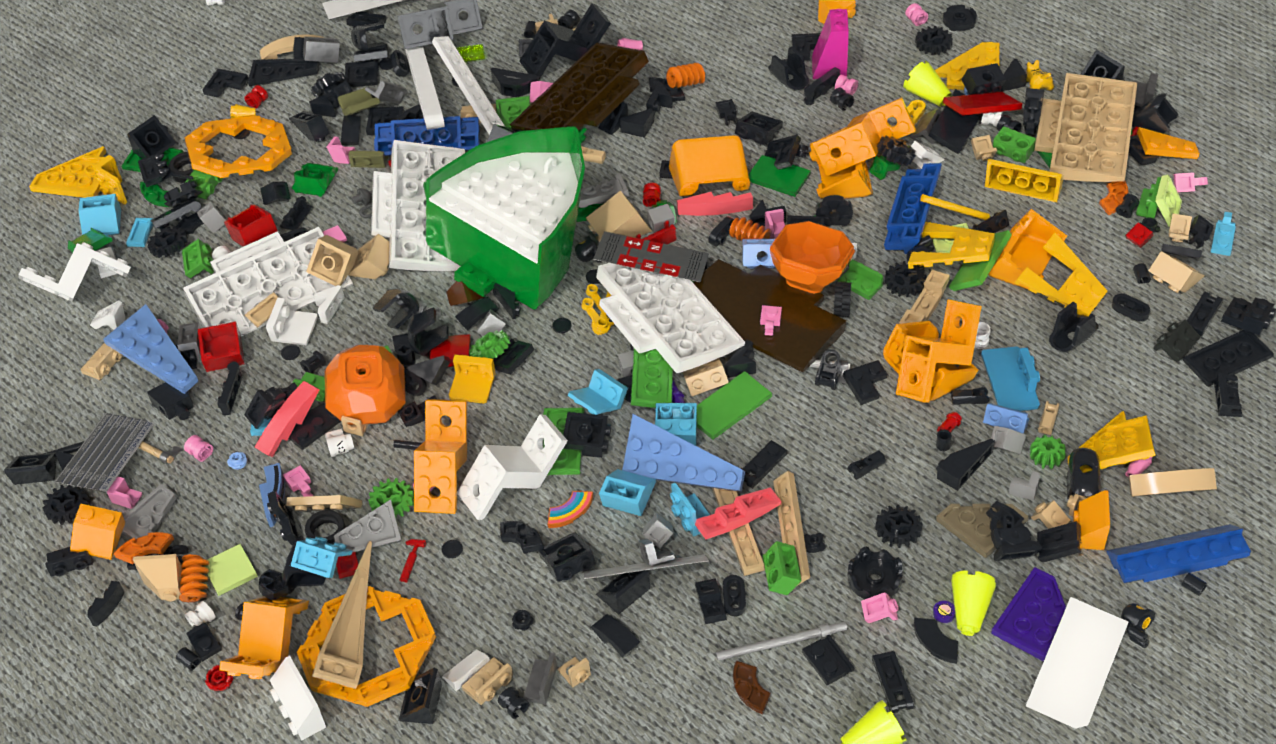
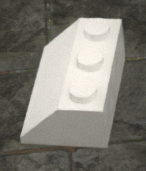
M290 656L286 657L270 679L273 689L269 691L275 702H281L282 705L279 706L280 712L284 719L289 717L291 722L288 723L292 734L294 736L298 734L302 741L326 728V725L315 699Z

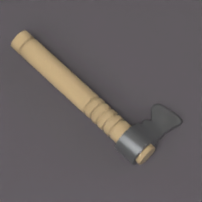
M144 441L138 447L166 464L172 463L175 456L183 451V448L174 446L172 451H161Z

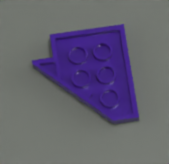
M1034 567L991 632L994 636L1043 662L1066 609L1055 577Z

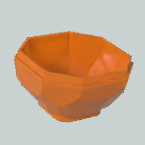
M810 221L785 225L769 249L772 262L779 274L786 279V283L791 287L814 294L820 293L824 287L839 278L855 253L853 244L844 232Z
M356 345L338 353L325 369V408L339 420H341L342 416L361 420V424L386 423L406 403L404 366L383 346Z

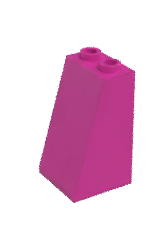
M830 9L812 54L813 79H819L834 67L840 69V75L847 76L849 34L847 9Z

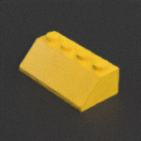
M988 159L985 187L1057 202L1062 189L1064 175Z

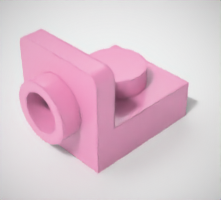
M885 592L861 601L864 618L867 623H872L886 617H890L892 620L898 619V604L894 598L892 599Z

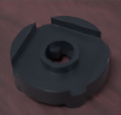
M952 5L943 13V23L951 31H965L975 27L977 13L971 7L969 10L965 8V5Z
M826 196L822 202L817 203L816 216L825 217L824 226L826 227L831 225L847 226L853 216V205L851 201L844 200L843 196Z

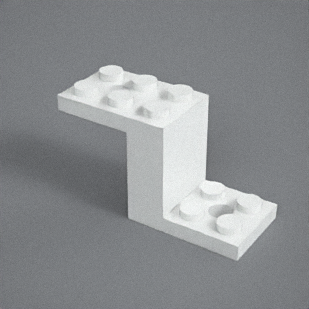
M82 242V244L77 243L59 283H55L56 279L45 275V277L37 275L38 271L29 267L26 269L21 268L19 279L64 299L73 301L91 262L124 277L127 276L131 267L128 266V262L119 258L116 261L110 258L111 255L101 250L96 252L92 250L93 247Z
M540 414L521 446L484 445L458 489L457 494L476 519L482 520L488 514L502 488H539L568 440L546 415Z

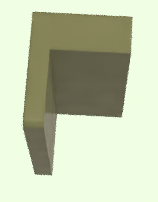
M365 88L337 98L344 116H349L380 104L377 97L372 98Z
M349 151L348 154L351 167L385 168L388 156H385L384 151Z

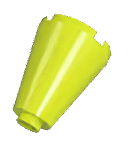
M927 61L915 66L909 73L910 79L908 81L905 79L903 85L907 91L939 107L944 105V97H951L952 95Z
M959 571L954 573L951 579L957 629L963 635L973 636L981 629L996 588V582L994 577L986 573L975 571V575H968V571Z
M883 700L877 702L840 738L841 744H902L907 739L903 736L904 732L891 711L887 712L885 709L887 705Z

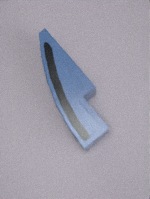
M280 463L263 467L267 483L259 485L265 515L270 527L275 525L277 518L275 514L272 515L267 507V503H269L267 494L276 491L283 501L285 496V481Z

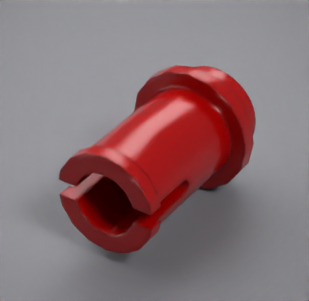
M956 412L948 413L947 419L937 428V431L948 430L951 433L956 426L961 425V416Z

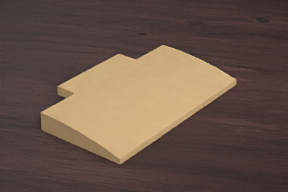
M1066 73L1062 100L1043 99L1034 151L1052 153L1049 172L1064 175L1063 180L1090 182L1125 181L1137 82Z

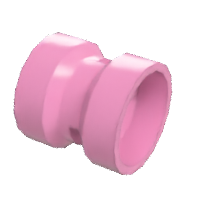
M914 3L907 8L905 14L912 20L915 26L926 23L928 13L922 10L919 4Z
M841 74L835 83V89L841 87L846 91V94L853 95L858 88V80L848 79L847 76Z
M198 435L188 438L184 445L185 451L190 455H194V458L200 462L206 460L213 452V446L203 441Z

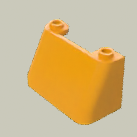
M810 143L811 151L809 155L813 162H817L822 181L816 189L820 199L830 195H840L844 199L867 197L873 194L866 160L827 176L812 143ZM833 148L832 154L838 157L841 155V151L838 148Z
M738 136L681 139L673 144L669 170L679 196L694 194L699 184L732 181V187L736 191L749 189L750 179L743 144Z
M1032 209L1009 231L1012 236L988 274L992 278L1025 289H1029V287L1021 283L1017 285L1014 282L1026 267L1043 279L1044 275L1042 273L1052 257L1049 252L1043 249V246L1054 233L1063 241L1067 237L1065 233Z
M930 321L896 324L884 347L883 355L885 360L898 374L900 372L906 335L939 337L938 329ZM936 363L929 401H934L972 381L978 369L972 363L971 366L959 365L958 368L954 364Z

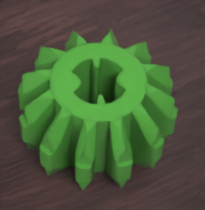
M1044 434L1042 438L1036 437L1034 442H1032L1030 457L1034 460L1035 465L1041 463L1042 469L1048 465L1052 470L1054 465L1059 467L1065 459L1066 447L1065 444L1061 443V438L1054 439L1053 435L1047 437Z

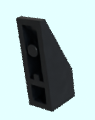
M302 111L289 118L309 140L319 142L324 140L326 135L330 134L320 114Z
M992 438L951 453L945 460L942 459L936 467L937 479L958 491L993 453L995 440Z

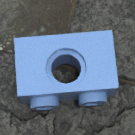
M742 239L743 266L750 269L757 268L759 265L766 268H776L772 262L769 250L775 239ZM760 251L766 252L764 257L757 256Z

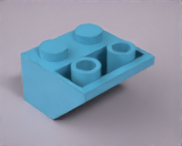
M116 194L80 198L78 211L82 235L91 231V228L106 235L119 234L121 207Z
M656 403L655 425L697 446V403Z
M617 469L606 476L599 492L602 505L642 516L656 479Z

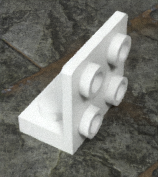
M277 298L266 325V330L270 340L273 342L306 346L318 315L317 313L292 311L287 306L285 298Z

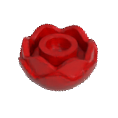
M216 665L207 672L205 683L213 691H224L230 687L234 676L227 675V671H221L220 666Z

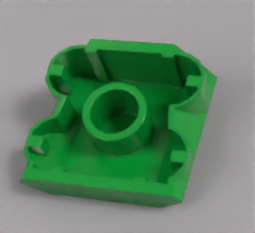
M313 163L304 164L301 166V170L294 172V185L292 189L295 193L322 197L336 175L338 168Z
M91 228V231L75 240H68V249L73 254L77 243L82 244L83 242L93 247L92 250L96 251L112 242V238Z

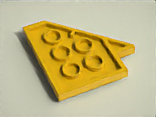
M982 42L935 71L940 78H947L948 89L964 90L965 86L961 79L967 69L995 63L999 65V43Z
M102 146L37 174L29 186L32 192L82 198L98 196L100 184L95 178L93 166L105 158V147Z
M1124 411L1120 412L1079 447L1096 451L1099 456L1100 469L1156 456L1147 415L1127 420ZM1082 465L1080 470L1086 473L1092 471V468L1088 465Z

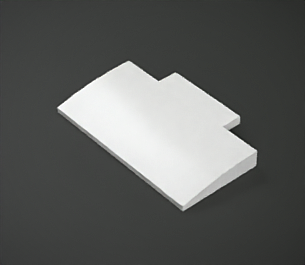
M394 140L391 155V173L374 171L371 235L376 236L380 234L383 237H390L389 268L420 271H455L461 267L431 249L426 243V230L422 224V218L426 216V196L423 184L427 178L440 168L463 155L465 149Z
M317 227L286 242L283 241L278 232H275L211 261L210 263L215 274L183 288L184 294L202 326L206 328L236 321L241 336L267 325L268 320L257 328L245 314L273 292L279 298H285L290 310L297 311L315 303L313 296L315 293L335 287L306 272L317 240L324 236L321 229ZM349 276L342 283V289L353 285Z
M612 263L598 266L596 278L611 294V297L600 299L599 306L639 354L656 349L676 373H680L718 359L745 345V341L691 280Z

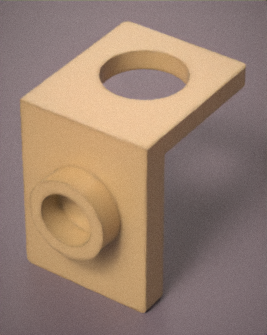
M341 417L344 432L363 437L368 424H361V420L350 417Z
M574 657L557 669L572 687L583 683L591 676L587 658L579 662ZM574 665L573 667H571L570 669H568V674H567V673H566V669H567L569 666Z

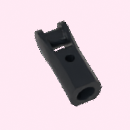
M985 387L952 390V404H987L990 401L987 396L988 390Z
M878 450L861 460L851 463L847 470L850 473L852 472L857 480L885 464L886 459Z

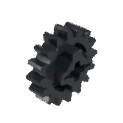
M928 26L927 30L922 28L921 32H917L915 39L916 48H919V51H925V54L931 53V55H934V53L940 55L941 52L946 53L952 46V34H948L949 30L943 31V27L937 28V26H934V28Z
M336 72L335 74L327 73L314 83L311 91L314 97L318 98L331 92L332 89L347 81L342 72Z
M887 135L885 137L882 136L877 145L878 151L882 152L881 155L887 157L886 160L894 164L898 163L900 166L902 164L905 166L911 165L916 156L914 154L915 151L911 150V146L906 145L907 142L899 138L895 139L893 136L890 138Z
M168 226L165 229H160L161 232L159 233L154 232L155 235L150 236V240L147 241L148 249L153 256L157 255L160 258L164 255L166 258L170 255H175L174 252L176 251L180 252V248L186 247L185 243H188V237L181 227L177 228V226H174L171 229Z
M903 261L902 265L896 262L895 267L890 265L889 270H886V288L891 289L892 294L898 292L899 297L902 294H905L906 297L909 294L916 296V291L922 292L927 275L924 274V269H920V265L909 269L905 261Z
M60 485L59 490L54 488L53 494L46 495L48 500H43L45 506L42 509L47 519L52 520L54 524L58 521L61 525L65 521L71 524L72 519L77 515L80 504L88 505L87 502L90 500L84 488L80 489L79 486L73 488L72 485L64 488L63 485Z
M897 505L896 509L888 506V511L882 509L881 515H877L875 524L877 537H882L883 543L889 541L890 547L894 544H897L898 548H901L902 544L909 547L910 541L916 543L917 537H921L923 525L920 522L921 517L920 515L915 516V510L909 512L908 506H905L904 509H900V505Z

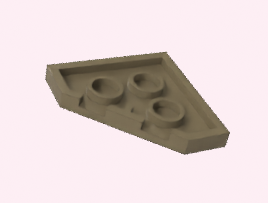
M950 504L937 515L936 521L984 558H987L996 550L991 539V518L986 514L992 508L990 504H972V506ZM1005 504L1014 509L1015 511H1017L1024 518V520L1022 521L1023 525L1028 521V515H1026L1016 506H1014L1013 504Z

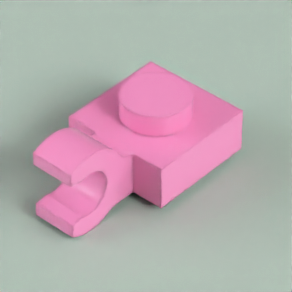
M1194 173L1173 174L1174 186L1177 192L1195 191V186L1208 184L1207 177L1194 178Z
M762 305L760 325H765V335L773 336L774 326H780L782 307Z
M301 465L283 474L284 481L293 492L300 490L303 497L313 496L308 485L311 483L310 477Z

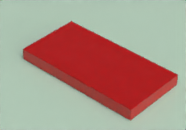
M1004 92L944 97L943 99L944 105L961 115L1020 110L1023 104Z

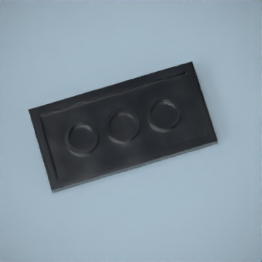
M955 89L951 97L963 96L965 94ZM945 106L928 136L959 154L981 114L961 115Z
M1242 330L1184 356L1183 361L1209 387L1215 384L1217 373L1235 375L1272 358L1274 353L1254 333Z

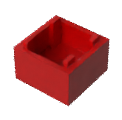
M255 204L250 205L249 208L232 218H227L228 220L224 222L232 240L243 247L278 232L271 214Z
M236 321L197 329L201 361L206 372L225 369L231 362H237L239 365L245 364L241 333Z

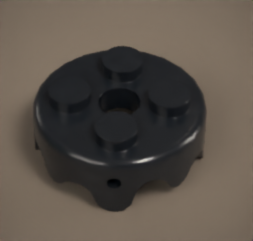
M863 547L857 556L849 561L847 574L849 586L856 595L863 599H868L884 592L892 597L898 592L902 584V561L899 557L894 558L885 549L879 552H872L869 547ZM872 574H877L881 578L878 580H872L869 576Z

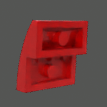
M470 334L449 336L447 340L430 350V359L444 355L451 360L448 367H454L453 359L455 355L470 356Z

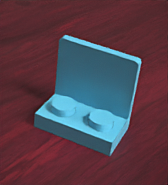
M596 369L593 372L589 387L569 391L568 396L576 404L588 409L589 413L599 415L621 409L628 388L602 370Z
M676 483L671 484L672 492L670 497L673 503L671 510L674 516L681 518L684 530L686 532L690 531L693 537L700 534V531L695 526L696 519L710 514L695 493L685 497Z
M316 536L315 539L306 537V540L297 541L291 566L327 578H333L338 557L352 555V550L346 549L347 545L334 542V545L327 543L328 539Z

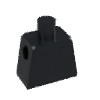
M166 382L147 391L152 405L169 420L176 416L180 420L189 418V409L194 406L188 391L184 394Z

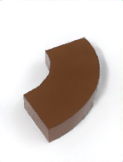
M736 661L733 669L735 690L740 699L749 708L763 715L771 693L763 689L756 678L757 667Z

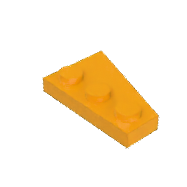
M1141 127L1137 131L1145 155L1198 159L1200 153L1195 142Z

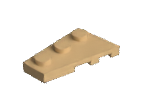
M342 495L287 497L286 506L295 507V511H307V508H312V510L323 511L325 508L343 510V508H361L362 500Z

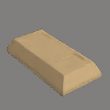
M273 292L247 312L245 316L258 328L270 318L276 300L279 297Z

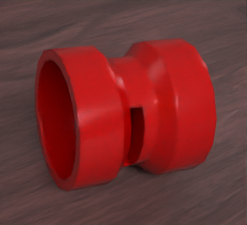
M256 85L244 99L248 106L257 109L261 102L268 98V93L263 87Z
M647 183L644 185L643 204L646 207H652V205H656V202L661 201L660 185L657 183Z

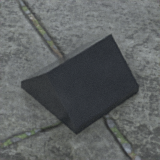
M1096 49L1080 75L1122 80L1125 66Z
M155 115L127 134L133 153L141 158L159 153L162 154L176 144L175 140Z
M56 452L16 456L4 469L5 474L14 485L54 481L57 461Z
M648 570L622 573L596 595L619 615L650 590Z
M434 667L415 677L411 687L405 692L398 721L433 724L442 688L437 668Z

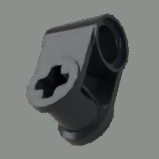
M408 333L392 336L397 359L404 368L414 365L415 354L409 345Z
M829 349L823 353L815 378L816 386L824 385L835 390L842 365V358L837 351ZM830 356L837 357V361L834 364L827 363Z

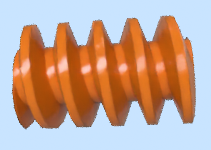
M699 63L672 66L666 74L667 83L673 89L674 87L679 88L681 86H691L692 84H702L705 81L704 68Z
M742 217L740 220L739 218L733 220L729 235L733 238L736 237L740 241L742 239H770L771 229L765 230V226L759 227L758 223L753 224L752 220L747 221L746 217Z
M184 555L181 565L183 570L181 571L182 579L180 580L181 587L179 591L181 595L179 599L188 603L197 602L201 598L207 597V593L201 590L208 588L207 584L202 583L208 581V577L202 574L209 572L208 568L203 567L209 565V561L199 555Z

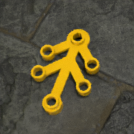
M589 284L586 294L591 299L584 298L581 307L593 320L591 323L593 332L597 335L607 333L610 330V326L614 325V323L609 322L606 313L599 306L601 298L597 293L598 287L594 284ZM607 292L606 298L611 297L609 292ZM594 303L596 304V306L598 307V309L601 311L600 316H599V315L597 314V312L593 309V304H594Z

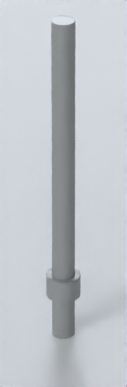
M845 621L831 625L826 623L818 625V628L719 651L716 652V657L720 661L820 636L821 638H826L827 635L831 636L833 633L847 630V625Z

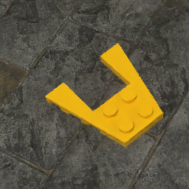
M925 222L921 238L929 235L931 238L954 239L950 253L912 252L908 266L909 269H913L914 265L924 264V267H932L933 263L945 262V265H952L954 261L963 260L964 263L989 261L995 242V233Z
M1054 233L1043 246V249L1073 271L1059 290L1055 289L1028 267H1026L1014 283L1017 285L1021 283L1029 287V291L1035 294L1039 292L1047 296L1048 300L1052 302L1057 301L1065 305L1064 308L1070 303L1075 302L1077 303V314L1088 317L1107 293V290L1065 242Z

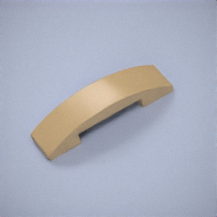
M317 35L284 37L264 46L260 50L261 59H278L277 54L293 51L295 37H324Z
M932 270L924 282V289L911 310L907 309L899 324L928 321L943 296L950 275Z
M1214 468L1129 475L1131 496L1217 489Z

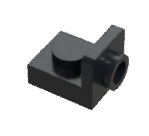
M206 622L195 626L186 633L202 662L222 650Z

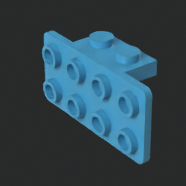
M1015 346L982 350L981 357L997 405L1018 411L1038 409L1040 403L1035 390L1037 382H1040V374L1038 370H1035L1034 357L1030 355L1028 348Z

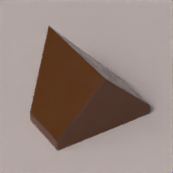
M457 281L446 292L450 306L484 298L469 289L463 282Z

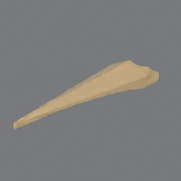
M371 541L367 544L318 654L312 677L354 689L358 686L363 667Z

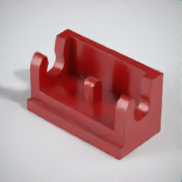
M665 221L663 229L642 239L670 244L676 241V227L673 224L669 227V221ZM636 235V238L641 239V235Z

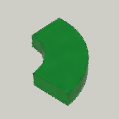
M140 182L141 193L148 202L156 206L169 207L164 204L167 202L164 199V195L168 191L161 189L159 184L146 187L144 182Z

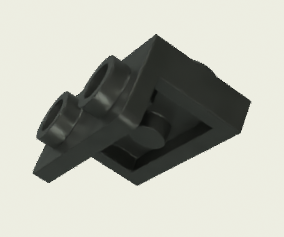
M1185 319L1179 323L1175 321L1167 327V333L1157 338L1156 341L1158 343L1153 349L1157 351L1162 348L1172 360L1178 362L1201 336Z

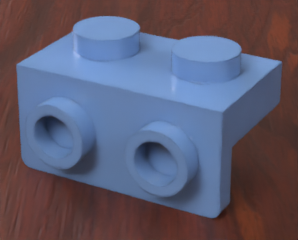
M991 403L987 404L983 423L990 426L1009 428L1020 433L1025 432L1029 422L1028 413Z

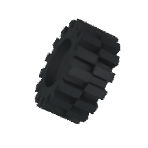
M836 282L834 315L849 317L851 283Z

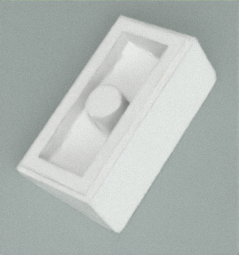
M476 649L445 673L442 678L457 691L487 664L490 659L485 653Z

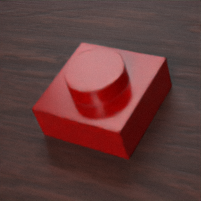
M1138 222L1125 236L1126 239L1141 248L1153 237V232Z
M353 552L352 555L338 557L336 567L339 579L355 574L359 565L356 552Z

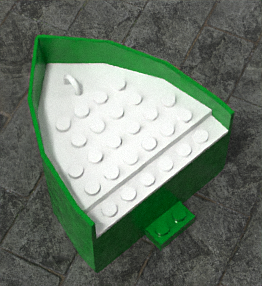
M576 127L519 131L475 146L426 179V243L434 251L461 266L454 272V280L463 282L469 289L482 297H485L494 289L493 285L498 283L515 292V299L532 309H537L550 297L569 270L585 173L578 129Z

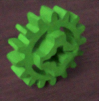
M496 330L494 333L489 332L482 336V338L475 341L476 344L471 346L472 349L469 350L470 356L497 358L504 353V349L508 348L510 339L503 330L499 332Z
M389 478L387 483L380 481V486H373L374 492H369L370 499L368 501L371 510H375L391 499L395 518L398 514L403 517V511L409 512V506L414 505V494L411 486L406 485L404 480L399 483L398 478H395L394 482H391Z

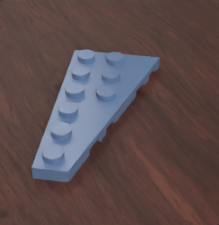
M146 304L103 339L106 345L184 394L199 382L193 370Z
M634 414L632 415L623 471L661 481L742 492L745 476L744 470Z

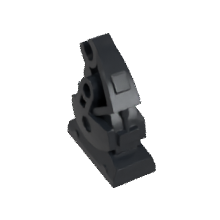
M1026 88L1023 113L1025 134L1034 135L1036 127L1039 125L1044 89Z
M294 382L283 389L273 386L266 391L257 390L244 414L255 429H258L266 418L269 420L274 417L279 408L298 386Z
M998 501L992 504V508L986 514L991 518V539L997 549L993 554L994 561L1033 557L1042 550L1039 541L1031 540L1032 535L1029 529L1022 524L1024 518L1017 511Z

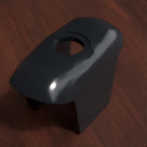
M372 23L355 26L351 31L353 45L363 51L387 48L386 43L367 44L366 31L384 28V24Z
M791 46L788 49L787 59L781 60L776 55L772 56L768 69L782 84L792 90H800L807 86L809 78L806 74L804 57L801 53ZM788 74L792 75L793 79L789 80Z
M1167 93L1156 95L1133 114L1132 127H1141L1162 134L1168 131L1170 128L1168 124L1177 118L1178 113L1166 99Z
M389 289L373 306V310L384 312L396 301L400 306V310L387 325L390 328L398 329L412 314L414 315L419 311L420 305L417 298L409 291Z
M1070 303L1057 315L1054 330L1049 337L1051 346L1061 352H1067L1082 344L1099 328L1095 315L1090 314L1088 317L1077 315V303ZM1071 332H1075L1073 340L1068 338V334Z
M434 307L416 315L412 314L409 320L408 342L412 350L421 356L426 355L431 349L449 338V327L447 324L428 332L425 331V328L436 322V310Z
M1078 448L1070 454L1066 478L1067 499H1069L1070 495H1073V492L1082 496H1093L1101 492L1100 461L1096 451L1088 448ZM1088 465L1093 471L1091 473H1083L1080 467Z
M302 536L293 542L282 573V584L288 587L289 594L299 586H322L326 579L324 576L291 566L296 543L303 540Z

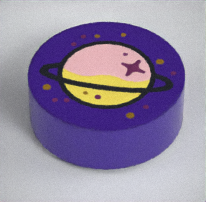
M939 601L934 605L933 616L941 623H949L955 618V607L949 601Z

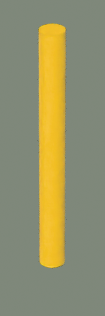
M922 194L920 198L922 202L982 220L990 218L988 213Z

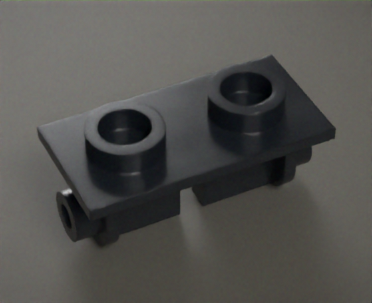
M189 180L180 185L182 192H180L178 187L166 192L164 199L167 202L164 204L175 208L188 200L196 199L203 191L196 188L198 186L196 180Z
M301 196L296 199L293 208L283 217V222L280 225L281 228L289 230L298 229L313 208V206L307 205L305 197Z
M1006 209L999 213L996 212L994 216L978 225H973L972 230L996 233L1009 226Z

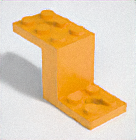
M901 97L854 117L845 129L814 141L812 145L828 176L876 156L879 152L877 145L882 136L885 137L887 135L889 138L893 136L895 139L915 132L916 127ZM895 117L897 124L894 126L890 125L888 118ZM832 149H840L841 155L838 157L834 156Z
M948 299L941 338L906 335L896 389L897 395L929 403L936 363L971 366L982 306Z
M425 400V441L414 450V512L455 514L457 510V470L467 461V401ZM442 416H449L451 418V425H444L441 421ZM431 487H438L441 491L440 496H433L430 492Z
M263 596L245 601L238 655L220 661V670L227 671V675L241 676V673L249 674L251 679H262L263 676H270L272 672H276L289 654L293 614H300L301 611L307 610L309 600L280 597L273 601Z

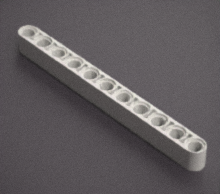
M423 46L405 49L427 130L445 127Z

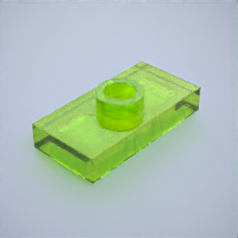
M483 44L456 48L464 62L485 59Z

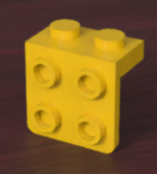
M108 155L93 166L95 178L99 181L100 191L104 195L116 194L118 201L125 205L127 200L121 186L122 179L114 157Z
M455 355L453 364L456 374L449 392V399L486 403L496 375L493 359Z

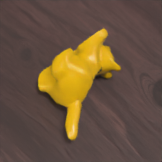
M1038 60L1034 63L1028 62L1026 82H1029V88H1044L1048 91L1054 89L1051 73L1042 71Z

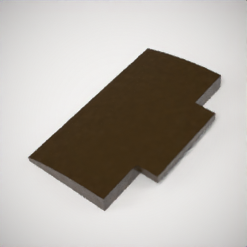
M596 43L510 123L511 128L528 131L561 127H576L579 130L584 124L597 127L640 85L638 79L633 77L649 62L645 51Z
M718 259L703 272L701 282H693L744 341L747 339L753 342V348L802 373L845 332L847 320L818 307L823 302V294L809 293L791 287L779 273L762 265H759L749 274ZM762 305L782 307L780 326H774L773 336L765 335V325H760Z

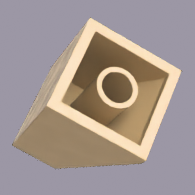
M621 191L586 217L590 223L588 225L589 229L594 235L598 234L596 238L599 242L604 231L634 238L638 234L642 236L652 232L639 212Z

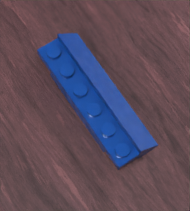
M443 117L445 127L427 130L424 118L375 124L374 151H384L385 156H391L394 140L460 148L469 151L475 146L480 145L479 118Z
M925 163L922 169H907L906 175L902 176L887 223L888 233L884 243L885 250H904V253L907 254L910 249L920 242L931 205L920 201L922 194L933 197L942 167L941 163Z
M1229 524L1111 549L1106 552L1114 569L1118 570L1123 583L1141 579L1143 582H1149L1227 565L1230 560L1250 556L1251 550L1242 535L1243 528Z

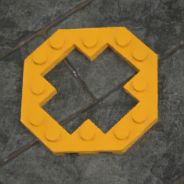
M256 115L208 121L185 137L192 169L219 178L229 177L232 173H239V175L253 174V170L259 169L264 172L272 171L292 155L291 146L283 124ZM247 129L267 135L262 139L263 146L271 148L257 160L241 156L230 164L209 157L214 153L213 146L205 143L220 132L236 136L242 130Z
M368 586L366 609L375 606L381 622L402 613L413 638V642L393 650L400 665L399 668L361 683L356 689L312 677L320 648L326 639L345 594L324 603L321 609L322 613L308 631L305 643L300 645L297 650V655L311 691L366 707L409 689L436 639L433 627L419 599H407L401 597V594L386 590L384 592L377 591L371 586Z

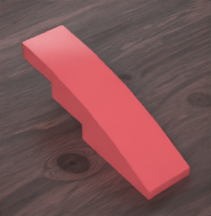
M712 192L677 200L678 215H721L753 209V196L751 192L734 197L731 192L713 196Z
M303 381L276 412L262 433L255 448L273 457L282 439L288 440L296 423L302 425L320 389Z
M771 487L741 495L735 498L734 503L716 508L714 514L696 519L695 526L705 539H709L734 530L763 516L781 505L782 501Z

